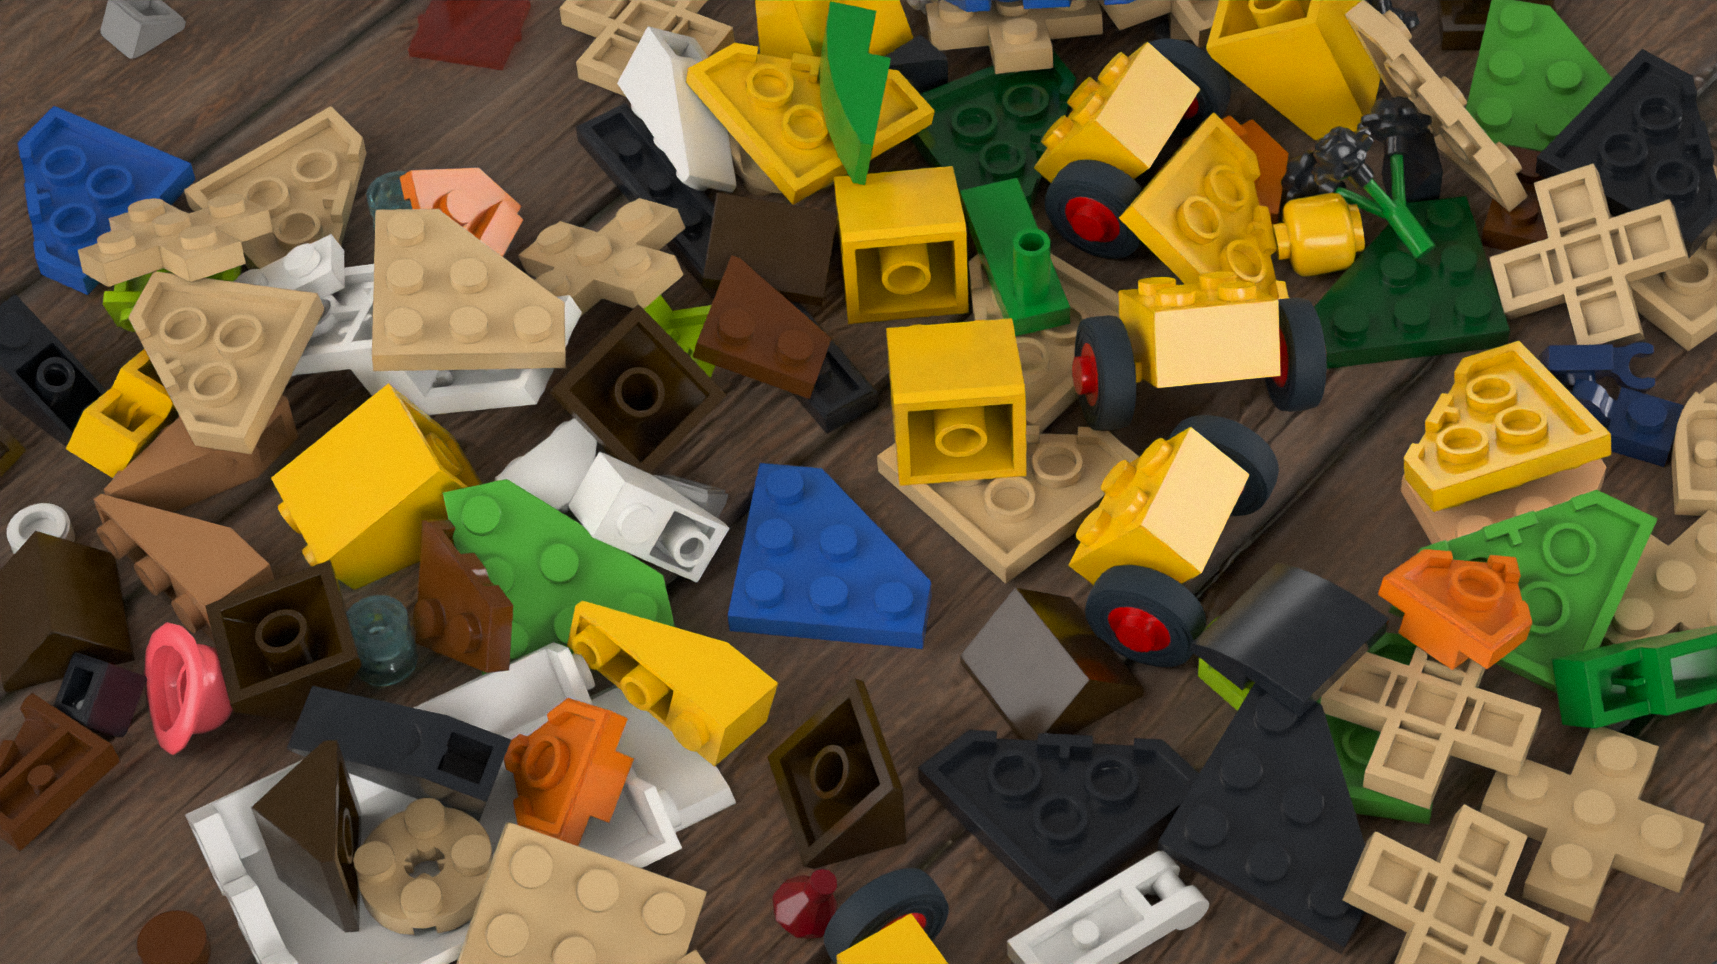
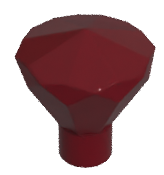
M818 869L811 876L799 875L783 882L772 896L776 921L796 938H822L829 921L837 911L838 903L833 896V892L837 888L835 875L829 870Z

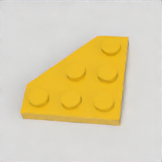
M733 43L689 67L686 78L688 86L792 205L834 182V177L847 174L826 126L820 98L819 68L821 57L793 53L792 59L757 54L758 46ZM889 69L870 160L932 125L935 110L898 70Z
M1213 112L1195 129L1119 219L1184 284L1199 283V275L1202 273L1234 272L1237 274L1238 280L1256 283L1258 290L1277 300L1289 298L1286 283L1276 280L1271 255L1278 248L1269 209L1267 206L1259 205L1254 181L1261 176L1257 156Z
M1516 341L1462 358L1454 372L1455 383L1448 394L1441 393L1425 420V434L1419 444H1411L1403 458L1405 480L1429 508L1436 512L1446 508L1458 507L1467 501L1505 489L1517 488L1526 482L1564 470L1576 469L1585 463L1610 456L1611 433L1520 341Z

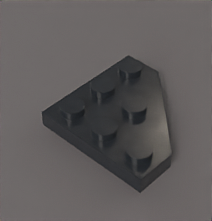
M1641 49L1537 156L1535 173L1547 179L1594 164L1599 172L1609 212L1614 217L1670 199L1676 212L1688 258L1717 229V178L1713 167L1714 154L1705 121H1701L1696 103L1697 90L1693 75Z
M1254 683L1159 839L1157 849L1165 851L1173 859L1342 955L1366 914L1365 911L1342 900L1364 850L1365 843L1323 706L1315 702L1299 717Z
M968 730L918 767L919 783L1053 913L1074 901L1164 832L1199 775L1188 762L1162 739L1134 738V745L1093 743V736L1038 733L1037 740L998 739L997 731Z

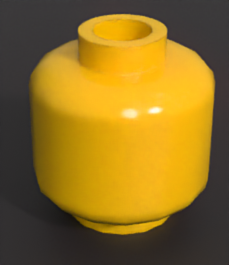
M1326 193L1290 200L1283 209V223L1272 224L1278 248L1276 251L1278 260L1289 259L1293 270L1300 276L1307 277L1346 270L1354 263L1356 252H1361L1365 249L1364 232L1357 204L1348 205L1345 198L1338 193Z

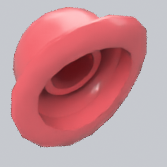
M166 622L156 629L151 635L145 654L144 676L147 677L145 683L146 695L153 729L159 745L166 752L175 755L186 747L192 734H204L222 726L229 719L233 708L230 705L216 648L196 643L194 637L183 626Z

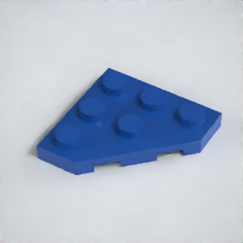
M53 106L18 141L19 155L25 177L24 187L28 213L34 235L35 259L40 273L86 295H89L100 282L83 273L78 250L97 244L99 236L111 231L108 218L127 213L129 205L144 199H161L172 205L183 194L184 189L188 188L196 180L191 163L56 106Z
M759 463L728 611L729 631L923 649L932 598L931 581L822 468Z

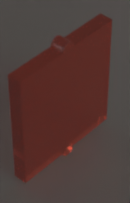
M431 0L426 13L419 15L417 18L419 27L408 48L409 56L503 71L515 42L522 40L521 28L531 8L530 0Z

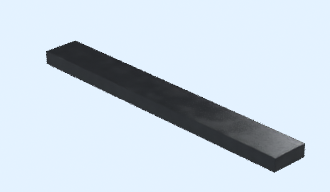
M626 103L576 126L578 142L629 202L641 198L678 209L685 229L666 245L702 287L715 208L712 201L703 191L687 186L677 177L676 168L665 152L655 145L653 141L654 136ZM702 287L714 300L718 289ZM791 302L812 322H814L821 330H823L800 303ZM832 339L811 398L808 399L792 393L826 434L879 406L878 392Z

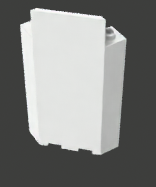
M555 642L510 662L509 671L486 673L414 707L448 715L511 740L519 734L529 736L548 721L547 713L567 698L604 708L628 718L616 751L634 758L610 823L590 817L579 847L638 868H643L682 849L676 832L736 803L729 785L716 766L714 767L697 752L684 748L676 740L672 731L646 710H640L633 706L627 700L623 691L616 685L589 696L588 690L595 687V682L585 659L581 654H571L568 647ZM504 760L479 821L489 835L493 855L497 849L505 824L510 822L518 825L513 800L518 797L514 775L506 770ZM301 761L185 815L222 895L227 897L237 918L239 928L258 964H449L458 959L471 920L454 930L437 933L436 926L425 929L413 928L415 935L399 934L385 928L369 914L360 893L359 931L345 933L278 879L251 807ZM349 774L362 812L361 845L379 824L389 817L405 811L410 803L417 800L416 798ZM425 861L416 865L414 873H410L409 876L416 878L422 873L429 874L431 877L436 876L440 873L437 861Z

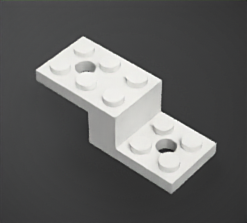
M374 264L346 267L345 288L321 299L325 310L291 375L351 369L372 396L389 383L427 415L535 405L544 392L554 368L373 371ZM570 295L558 296L565 303V347L582 313Z

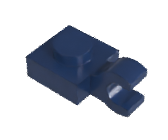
M1635 342L1625 347H1613V344L1549 345L1539 355V361L1567 390H1573L1576 379H1586L1596 383V379H1603L1605 376L1613 378L1620 387L1641 393L1655 386V378H1638L1629 369L1631 358L1650 357L1654 353V346L1649 343Z
M1576 379L1571 394L1611 433V452L1661 467L1665 466L1684 405L1621 387L1618 399L1614 400L1601 385L1586 379Z

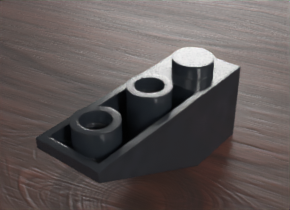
M14 294L0 305V397L67 447L83 411L107 392V390L21 299Z
M312 686L287 750L306 757L323 741L338 740L349 774L416 799L434 798L440 801L444 807L463 811L479 822L511 739L448 715Z

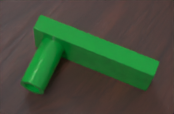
M1018 178L960 190V201L968 229L1004 319L1012 318L1015 336L1070 324L1071 307L1050 258V238L1047 233L1038 229Z

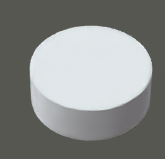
M50 503L34 504L20 510L10 520L7 527V539L13 554L20 549L35 531L75 542V532L68 514L61 507Z

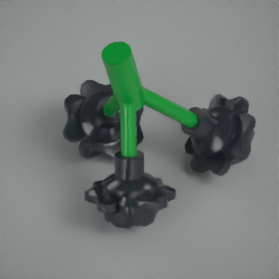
M1397 96L1390 99L1382 98L1377 100L1371 108L1370 114L1361 117V122L1357 124V131L1353 132L1349 128L1341 126L1332 128L1329 133L1320 138L1315 144L1314 151L1307 150L1303 155L1290 160L1286 166V174L1281 180L1282 188L1287 192L1286 202L1320 194L1338 193L1345 198L1348 204H1357L1358 208L1386 219L1415 259L1422 258L1436 244L1406 206L1403 160L1408 157V141L1417 134L1427 132L1428 126L1432 123V117L1428 114L1419 113L1415 104L1407 97ZM1374 140L1383 143L1384 158L1390 161L1393 200L1372 179L1374 171L1365 163L1367 151L1372 146ZM1347 178L1356 189L1363 187L1374 200L1346 189V184L1341 179Z

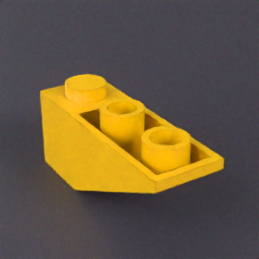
M583 600L575 606L567 646L575 654L583 656L589 669L599 671L622 690L627 700L633 706L640 710H646L672 731L676 740L684 748L697 752L714 767L767 722L778 683L728 642Z

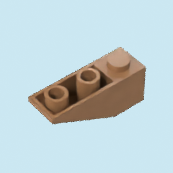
M281 395L252 454L195 446L179 416L172 424L165 426L158 433L155 440L123 471H118L112 481L104 488L105 495L175 512L258 478L298 438L288 398Z
M100 494L93 499L102 521V525L97 528V533L104 546L116 559H121L126 555L134 563V570L143 585L153 595L157 596L162 592L172 600L171 605L176 615L192 633L201 629L214 641L205 605L274 581L270 564L230 527Z

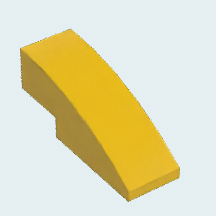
M145 349L121 367L113 386L83 411L66 447V450L112 478L118 471H123L155 440L158 433L165 426L172 424L179 417Z

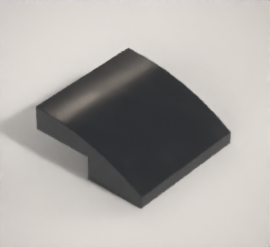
M1277 562L1191 643L1190 651L1242 691L1253 681L1301 717L1385 634L1389 618L1334 583L1305 570Z

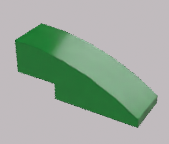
M830 1L819 68L820 98L826 126L839 159L852 182L865 185L891 58L868 53L876 17L875 10Z
M1717 625L1622 642L1553 658L1552 664L1562 725L1596 729L1648 714L1668 716L1716 703Z

